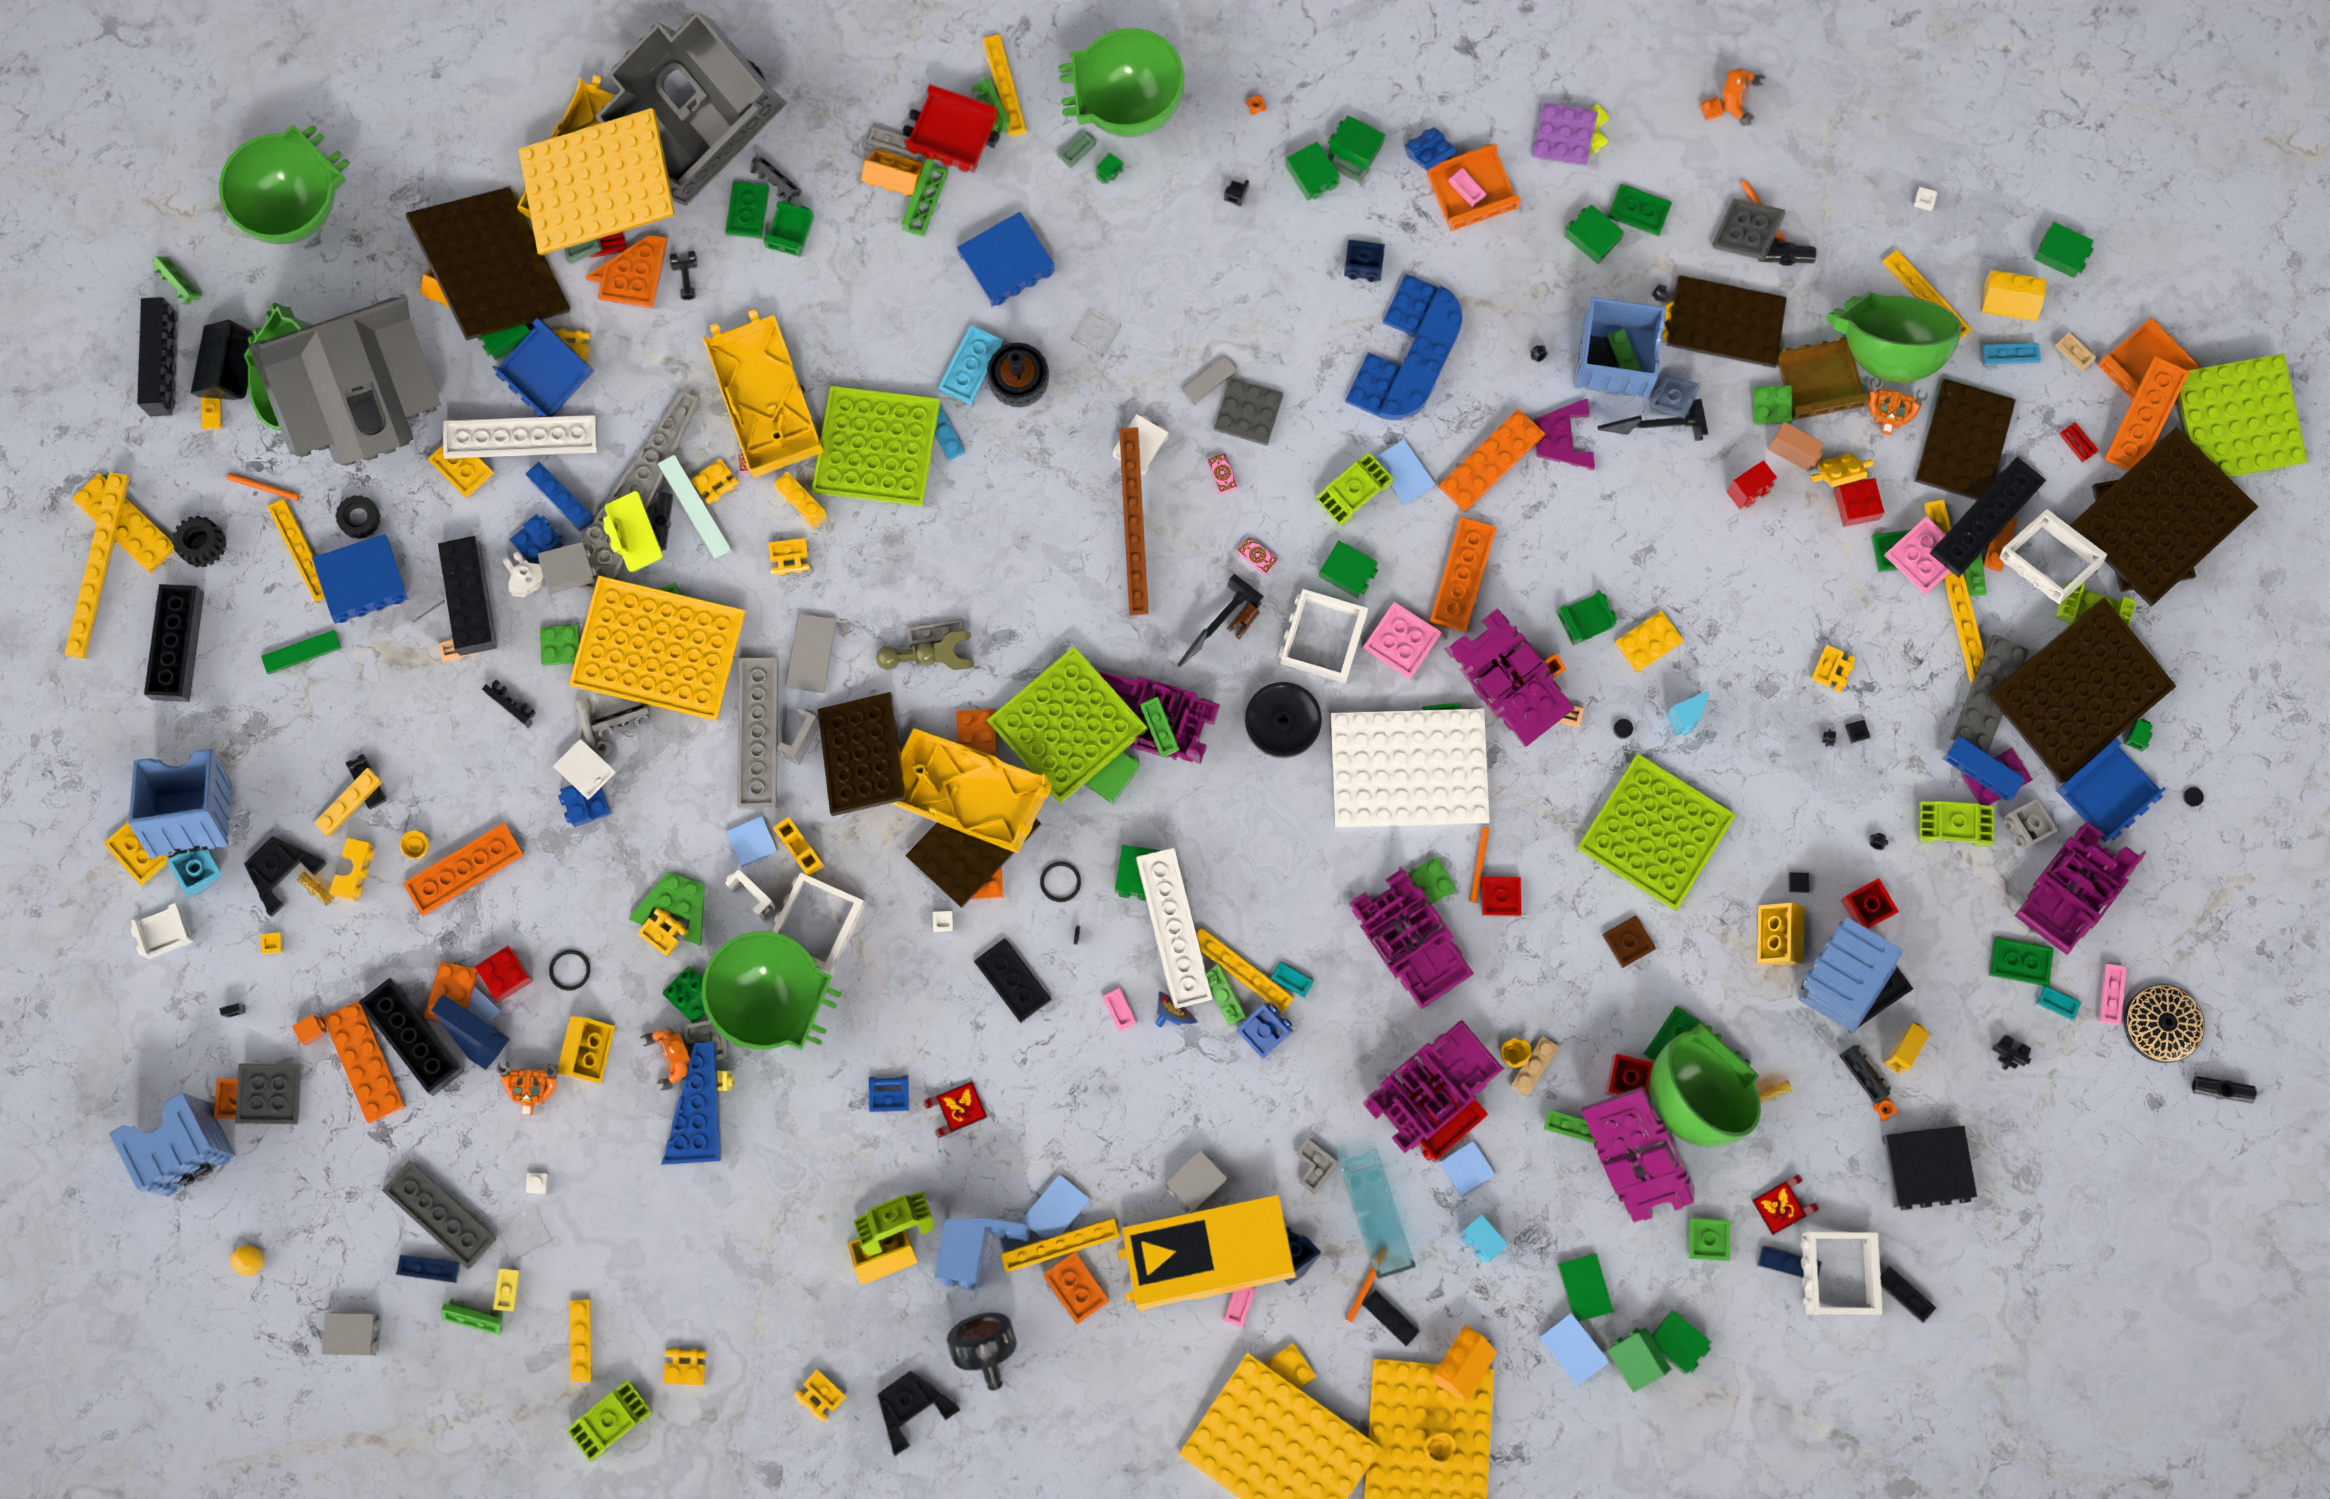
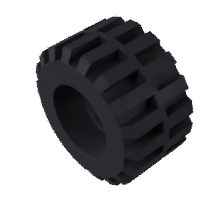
M191 516L188 517V521L182 520L181 526H176L177 532L172 534L175 538L172 540L173 548L188 564L194 567H199V565L207 567V564L213 565L214 560L219 561L221 559L219 555H223L225 552L223 548L226 547L224 542L226 538L222 534L223 531L213 521L206 517L195 516L194 519ZM207 534V541L201 548L191 549L192 541L196 536Z

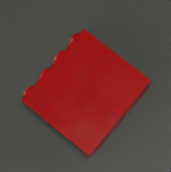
M929 84L927 88L928 97L909 140H904L906 149L912 154L917 155L919 153L927 159L941 161L945 166L950 167L952 165L958 167L962 172L967 173L969 171L974 173L999 116L997 108Z
M1424 1065V1069L1432 1077V1080L1427 1084V1086L1430 1087L1435 1081L1440 1079L1441 1076L1439 1074L1434 1076L1429 1071V1069ZM1445 1081L1438 1084L1432 1090L1434 1095L1443 1090L1455 1103L1458 1110L1461 1108L1444 1088L1447 1085ZM1404 1083L1402 1084L1412 1095L1409 1098L1411 1102H1413L1417 1096L1424 1092V1090L1421 1089L1416 1094H1413ZM1426 1095L1422 1099H1420V1101L1414 1106L1417 1109L1419 1107H1422L1439 1127L1441 1124H1438V1122L1424 1107V1104L1429 1099H1431L1428 1095ZM1475 1099L1428 1140L1425 1138L1420 1140L1419 1146L1423 1150L1421 1152L1428 1161H1437L1489 1114Z

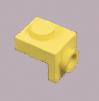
M717 1071L718 1091H732L735 1083L732 1071Z

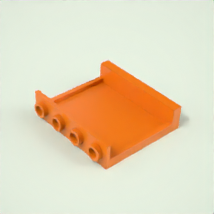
M1496 143L1492 145L1486 144L1475 151H1466L1460 156H1451L1446 161L1440 162L1427 171V177L1450 232L1519 208L1521 200L1519 195H1515L1497 154ZM1461 168L1487 194L1473 208L1448 182Z
M2151 317L2097 364L2131 400L2154 356L2187 371L2201 368L2200 364L2193 360L2187 354V351L2180 347L2174 341V338L2167 334L2160 324Z

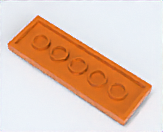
M2154 356L2106 452L2104 461L2129 471L2152 450L2189 371Z
M1517 409L1439 485V489L1466 513L1545 436V433L1523 412Z
M1460 517L1429 623L1466 633L1497 527Z
M503 822L405 881L403 885L421 916L424 917L525 855L506 823Z
M358 1000L324 1016L323 1020L367 1123L370 1124L406 1106L367 1014L358 1003Z

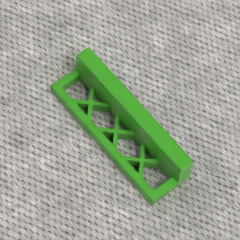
M926 159L901 223L903 231L922 237L925 235L949 173L948 170L934 166L933 160ZM933 172L943 174L941 180L933 182L931 178ZM934 188L936 191L935 196L927 198L926 190ZM928 204L929 211L921 215L919 211L920 206ZM921 220L923 223L922 229L912 228L913 223Z

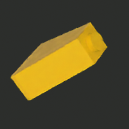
M1919 1023L1908 1025L1883 1064L1899 1075L1908 1071L1930 1035L1926 1032V1028Z

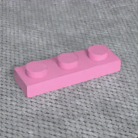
M2106 964L2104 967L2099 1022L2121 1025L2127 967Z

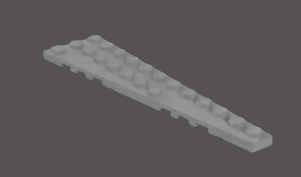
M681 391L668 410L667 415L659 423L655 433L648 439L647 445L640 451L636 461L631 464L605 502L604 507L596 515L592 525L585 531V535L580 542H583L584 548L588 547L591 557L588 559L589 565L593 564L596 575L593 576L594 583L579 586L578 588L594 593L598 576L617 580L625 561L622 555L612 550L610 546L611 538L604 530L603 525H605L603 518L607 516L605 505L637 491L648 513L664 479V474L659 468L658 463L675 455L700 401L699 397Z

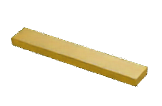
M996 34L984 37L983 43L998 98L1010 121L1007 128L1008 135L1013 137L1025 134L1027 130L1001 35Z
M1898 249L1883 259L1882 263L1915 298L1940 305L1959 318L1962 324L1960 339L1972 330Z
M282 498L268 505L267 508L314 601L317 603L325 599L312 560L314 555L286 499Z
M1202 927L1197 931L1196 936L1201 953L1217 965L1221 964L1226 972L1268 1004L1273 1003L1280 1013L1285 1011L1294 999L1292 995Z
M1110 1218L1001 1252L1000 1257L1005 1273L1119 1238L1120 1235L1115 1218Z

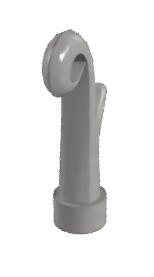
M589 699L574 702L579 718L577 741L582 739L584 734L588 746L598 756H608L612 751V745L608 740H601L596 743L592 728ZM602 745H606L604 751L599 750Z

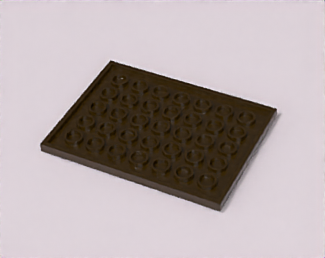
M510 187L406 212L405 217L466 341L533 323L536 318L544 320L569 313L571 309L545 256L538 254L535 236L524 214L518 210V202Z
M2175 427L2069 526L2105 552L2107 556L2104 561L2152 607L2259 506Z
M2104 597L1988 693V696L2059 783H2063L2177 686Z

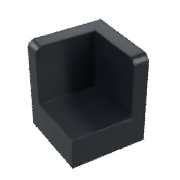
M1233 180L1224 192V201L1241 207L1249 189V180H1245L1244 184Z

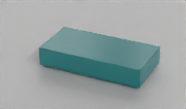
M1279 962L1270 978L1305 998L1314 982L1311 978L1282 962Z
M2045 985L2040 992L2036 1004L2073 1021L2081 1002Z

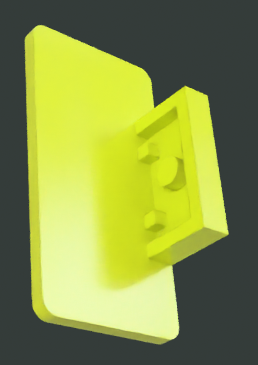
M637 491L605 505L607 516L603 518L605 525H603L604 530L611 538L610 546L612 550L623 556L628 571L635 572L663 558L644 504Z

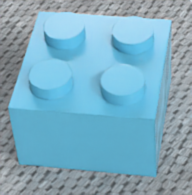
M1482 1214L1460 1232L1462 1235L1461 1240L1466 1246L1474 1248L1476 1251L1474 1255L1481 1262H1490L1508 1246L1507 1242Z

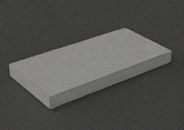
M804 614L798 615L786 688L818 693L825 692L837 623L836 619Z

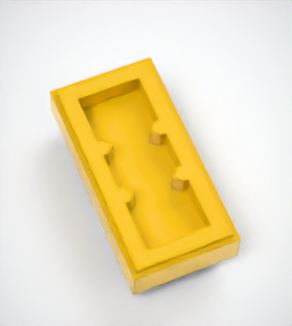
M201 398V428L203 430L222 429V399Z

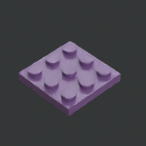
M1544 103L1533 157L1587 166L1598 111Z

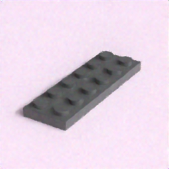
M1996 634L1992 635L1951 735V740L1954 741L1959 736L1965 737L1975 747L1982 748L1987 752L1989 751L2003 713L1988 696V693L2024 664L2029 649Z
M410 1160L382 1189L390 1199L469 1270L497 1240L495 1236Z

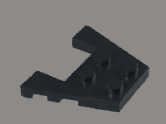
M274 836L244 863L270 917H273L284 906L271 891L297 865L302 863L315 876L328 864L326 861Z
M911 1370L877 1394L894 1456H897L911 1446L899 1427L934 1403L945 1421L961 1410L956 1404Z

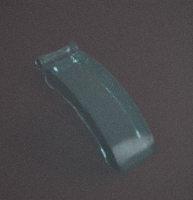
M1377 1149L1370 1150V1153L1348 1160H1338L1353 1211L1377 1278L1380 1279L1415 1268L1416 1265L1412 1251L1402 1228ZM1371 1160L1374 1161L1375 1165L1351 1173L1348 1171L1349 1167Z

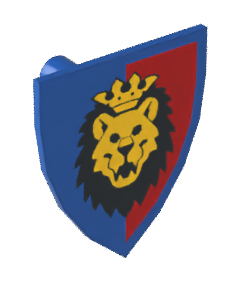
M1161 991L1158 992L1157 1014L1160 1016L1155 1022L1158 1027H1162L1166 1020L1178 1026L1181 1023L1194 1024L1198 1022L1185 1007L1175 1009L1171 997Z

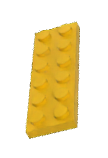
M100 473L71 498L96 523L107 479ZM125 497L115 541L151 574L175 551L174 545L163 532Z

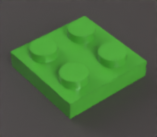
M1792 386L1753 387L1754 425L1783 424V422L1792 424Z
M578 624L540 627L541 664L543 666L575 663L580 645V628Z
M1438 856L1408 872V875L1414 882V887L1417 888L1419 886L1431 904L1457 890Z
M1690 1218L1689 1259L1730 1261V1220Z

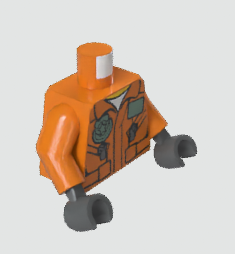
M1744 68L1730 70L1723 90L1724 111L1731 113L1737 119L1740 118L1741 125L1747 126L1751 125L1750 120L1754 119L1751 113L1743 114L1750 81L1753 86H1763L1764 84L1760 82V79H1765V76L1763 74L1754 75L1753 72Z
M1872 378L1870 380L1872 389L1869 392L1867 405L1871 415L1874 417V422L1882 425L1881 433L1891 435L1893 428L1899 429L1902 424H1908L1916 417L1922 406L1921 402L1927 399L1928 393L1926 392L1925 397L1920 398L1918 394L1921 389L1916 392L1917 399L1914 400V396L1881 388L1883 386L1881 379L1879 384L1874 386L1875 379Z
M667 1027L640 1037V1039H646L644 1047L652 1045L657 1041L669 1072V1078L657 1081V1084L663 1083V1088L660 1091L672 1089L673 1084L687 1075L690 1060L681 1034H675L671 1028Z
M508 1061L505 1063L506 1068H502L500 1062L496 1067L508 1097L515 1103H522V1115H533L534 1104H544L556 1090L558 1065L555 1066L554 1071L550 1069V1063L545 1068V1071L510 1069L509 1072L510 1063Z

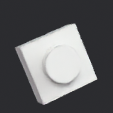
M1919 187L1913 206L1932 211L1937 192Z
M933 912V932H952L953 912Z
M527 1173L526 1193L547 1194L549 1174Z

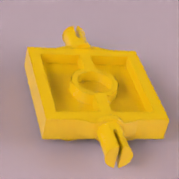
M1853 453L1827 458L1817 462V469L1820 473L1810 475V480L1812 483L1824 480L1831 487L1867 478L1865 468L1873 467L1874 463L1872 459L1861 462Z

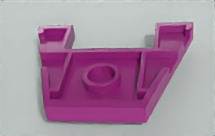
M1588 399L1573 403L1533 420V423L1545 433V436L1535 445L1536 457L1556 462L1561 461L1572 466L1585 467L1588 470L1595 469L1594 452L1574 453L1570 418L1589 417Z

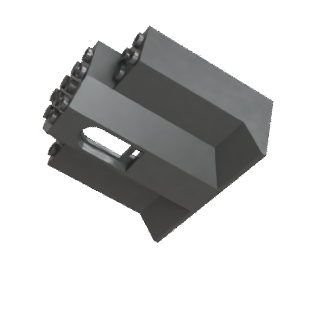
M697 11L676 32L659 22L653 25L649 32L638 40L637 45L628 51L618 64L612 67L608 76L618 86L620 91L614 94L612 100L600 109L596 118L601 123L653 108L656 111L673 201L687 206L786 106L787 102L763 80L712 19ZM675 70H679L697 91L680 109L664 90L666 78ZM696 101L697 104L690 110L688 107Z
M392 297L376 302L374 305L272 339H265L248 345L289 453L297 457L308 456L312 454L311 450L314 449L321 451L329 448L334 463L349 466L356 463L357 460L367 459L369 461L378 458L377 454L379 453L389 454L395 452L396 447L406 446L410 444L409 441L414 439L407 418L409 420L417 418L419 413H431L437 410L436 407L441 406L410 320L407 297ZM362 386V389H359L357 391L352 392L351 390L356 387ZM371 390L382 418V424L374 432L363 433L357 428L346 398Z

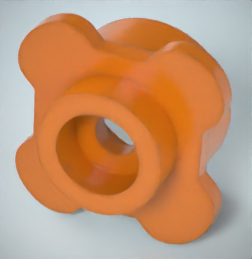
M1260 95L1246 100V106H1249L1250 114L1252 115L1267 109Z
M1888 1097L1883 1098L1882 1102L1876 1103L1873 1106L1874 1111L1878 1112L1882 1121L1888 1120L1889 1116L1897 1113V1108L1894 1107V1104Z

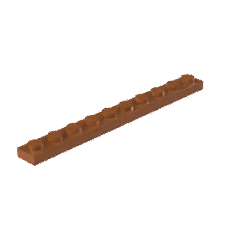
M1120 428L1129 615H1149L1139 428Z

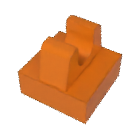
M1718 97L1700 102L1699 106L1706 121L1723 116L1724 111Z

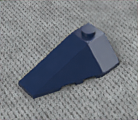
M444 994L439 997L431 1009L468 1059L485 1070L497 1058L510 1040L509 1037Z
M1286 1226L1296 1274L1295 1278L1284 1280L1290 1286L1306 1274L1321 1255V1251L1307 1237L1297 1235L1291 1231V1228Z

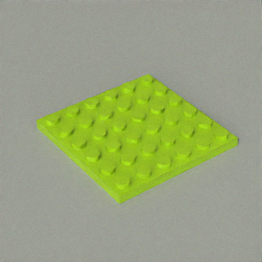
M2284 353L2189 370V374L2178 395L2186 437L2228 477L2308 462Z
M830 386L820 440L824 453L818 454L812 493L923 507L941 400L939 398Z
M1075 646L987 719V722L1032 773L1038 775L1043 773L1046 775L1052 785L1050 794L1060 805L1135 742L1136 737H1141L1148 731L1145 724Z
M1637 753L1578 845L1577 850L1676 912L1736 817V814Z

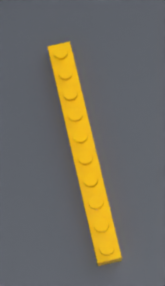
M109 472L64 653L66 656L86 659L130 477L127 475Z
M1944 500L1925 503L1926 516L1946 535L1951 530V525ZM1950 572L1943 581L1971 684L1984 657V650L1964 574L1958 578Z

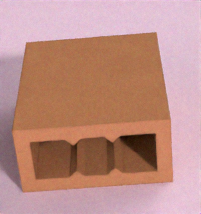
M1783 422L1768 450L1808 471L1810 466L1815 467L1824 451L1821 448L1824 443Z

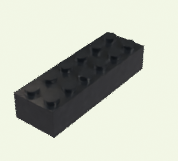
M164 297L141 298L137 404L150 417L172 416V409L175 408L173 392L176 386L173 377L176 373L174 357L177 355L175 346L177 330L175 322L178 321V314Z
M476 536L438 543L455 651L459 656L497 649L481 543Z
M159 584L144 695L151 700L190 702L204 592L198 586Z
M388 978L358 1002L428 1094L436 1095L465 1072L394 979Z

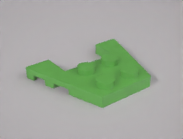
M667 872L630 916L629 920L644 925L648 918L651 917L653 909L660 908L670 914L690 920L687 928L688 933L683 939L701 946L705 885Z

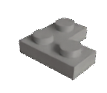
M710 1021L683 1025L686 1045L716 1042V1060L729 1058L726 1039L713 1028Z
M1307 1138L1295 1155L1310 1166L1299 1183L1315 1195L1339 1162Z

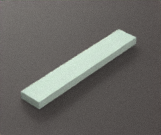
M675 455L658 463L659 468L714 560L731 552V548Z

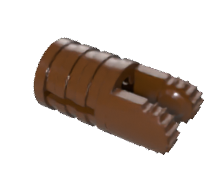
M1246 603L1242 611L1239 612L1227 627V630L1232 631L1238 623H1241L1243 626L1235 635L1236 638L1240 639L1250 627V624L1260 614V611L1252 604Z

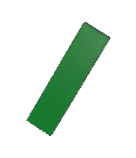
M332 630L262 655L261 658L266 673L269 675L341 649L336 631Z

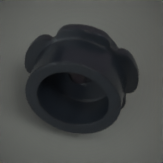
M1659 284L1654 289L1651 296L1655 298V301L1663 300L1667 296L1666 285Z
M1542 345L1533 347L1530 352L1531 359L1536 362L1544 360L1548 354L1545 350L1546 347Z
M1829 728L1828 732L1824 731L1822 743H1826V747H1834L1836 731H1831Z
M1882 833L1870 836L1869 844L1876 850H1883L1889 843L1886 836Z

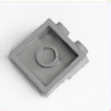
M2038 798L2003 817L2005 828L2013 833L2015 844L2021 847L2023 851L2058 831Z

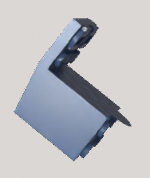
M989 1218L945 1219L935 1277L939 1278V1282L945 1286L955 1287V1284H959V1286H963V1289L975 1290V1302L978 1287L981 1285L989 1234L992 1233L993 1236L1004 1238L1006 1235L1009 1239L1028 1242L1030 1229L1027 1225Z

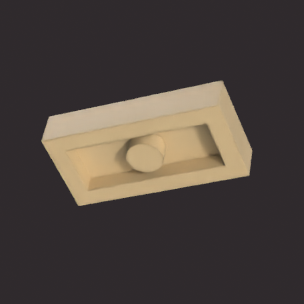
M2070 332L2054 346L2081 372L2096 359Z

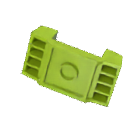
M1368 452L1331 482L1315 499L1343 527L1352 520V515L1379 492L1384 493L1393 484L1394 479L1373 455Z
M2073 580L2066 582L2064 584V588L2067 587ZM2082 583L2058 605L2055 615L2056 619L2070 625L2097 601L2105 597L2129 627L2136 601L2127 597L2115 600L2085 590V583Z
M1920 801L1919 842L1934 843L1937 840L1973 843L1975 847L1991 846L1994 844V806L1946 801Z
M924 1191L898 1196L868 1209L864 1215L853 1220L860 1245L868 1256L883 1252L879 1240L917 1225L921 1235L934 1229L933 1217Z
M627 1380L582 1415L566 1431L589 1462H592L607 1452V1448L634 1426L650 1417L652 1411Z

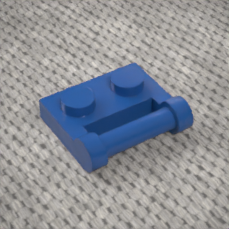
M903 1075L902 1078L875 1079V1077H869L870 1113L909 1111V1075ZM902 1085V1091L875 1092L876 1086Z

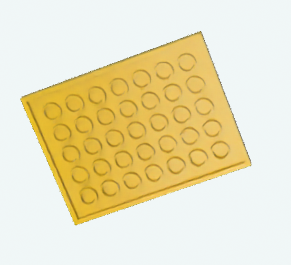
M653 108L518 149L537 251L540 255L676 216L656 111Z
M598 576L569 686L718 721L746 611Z
M1247 1353L1179 1455L1240 1499H1348L1382 1447L1254 1356Z
M1373 1359L1368 1438L1382 1448L1366 1470L1364 1499H1487L1494 1369H1487L1466 1403L1432 1382L1434 1373L1440 1364ZM1435 1432H1446L1452 1435L1457 1443L1454 1456L1446 1463L1437 1464L1430 1461L1425 1454V1442Z

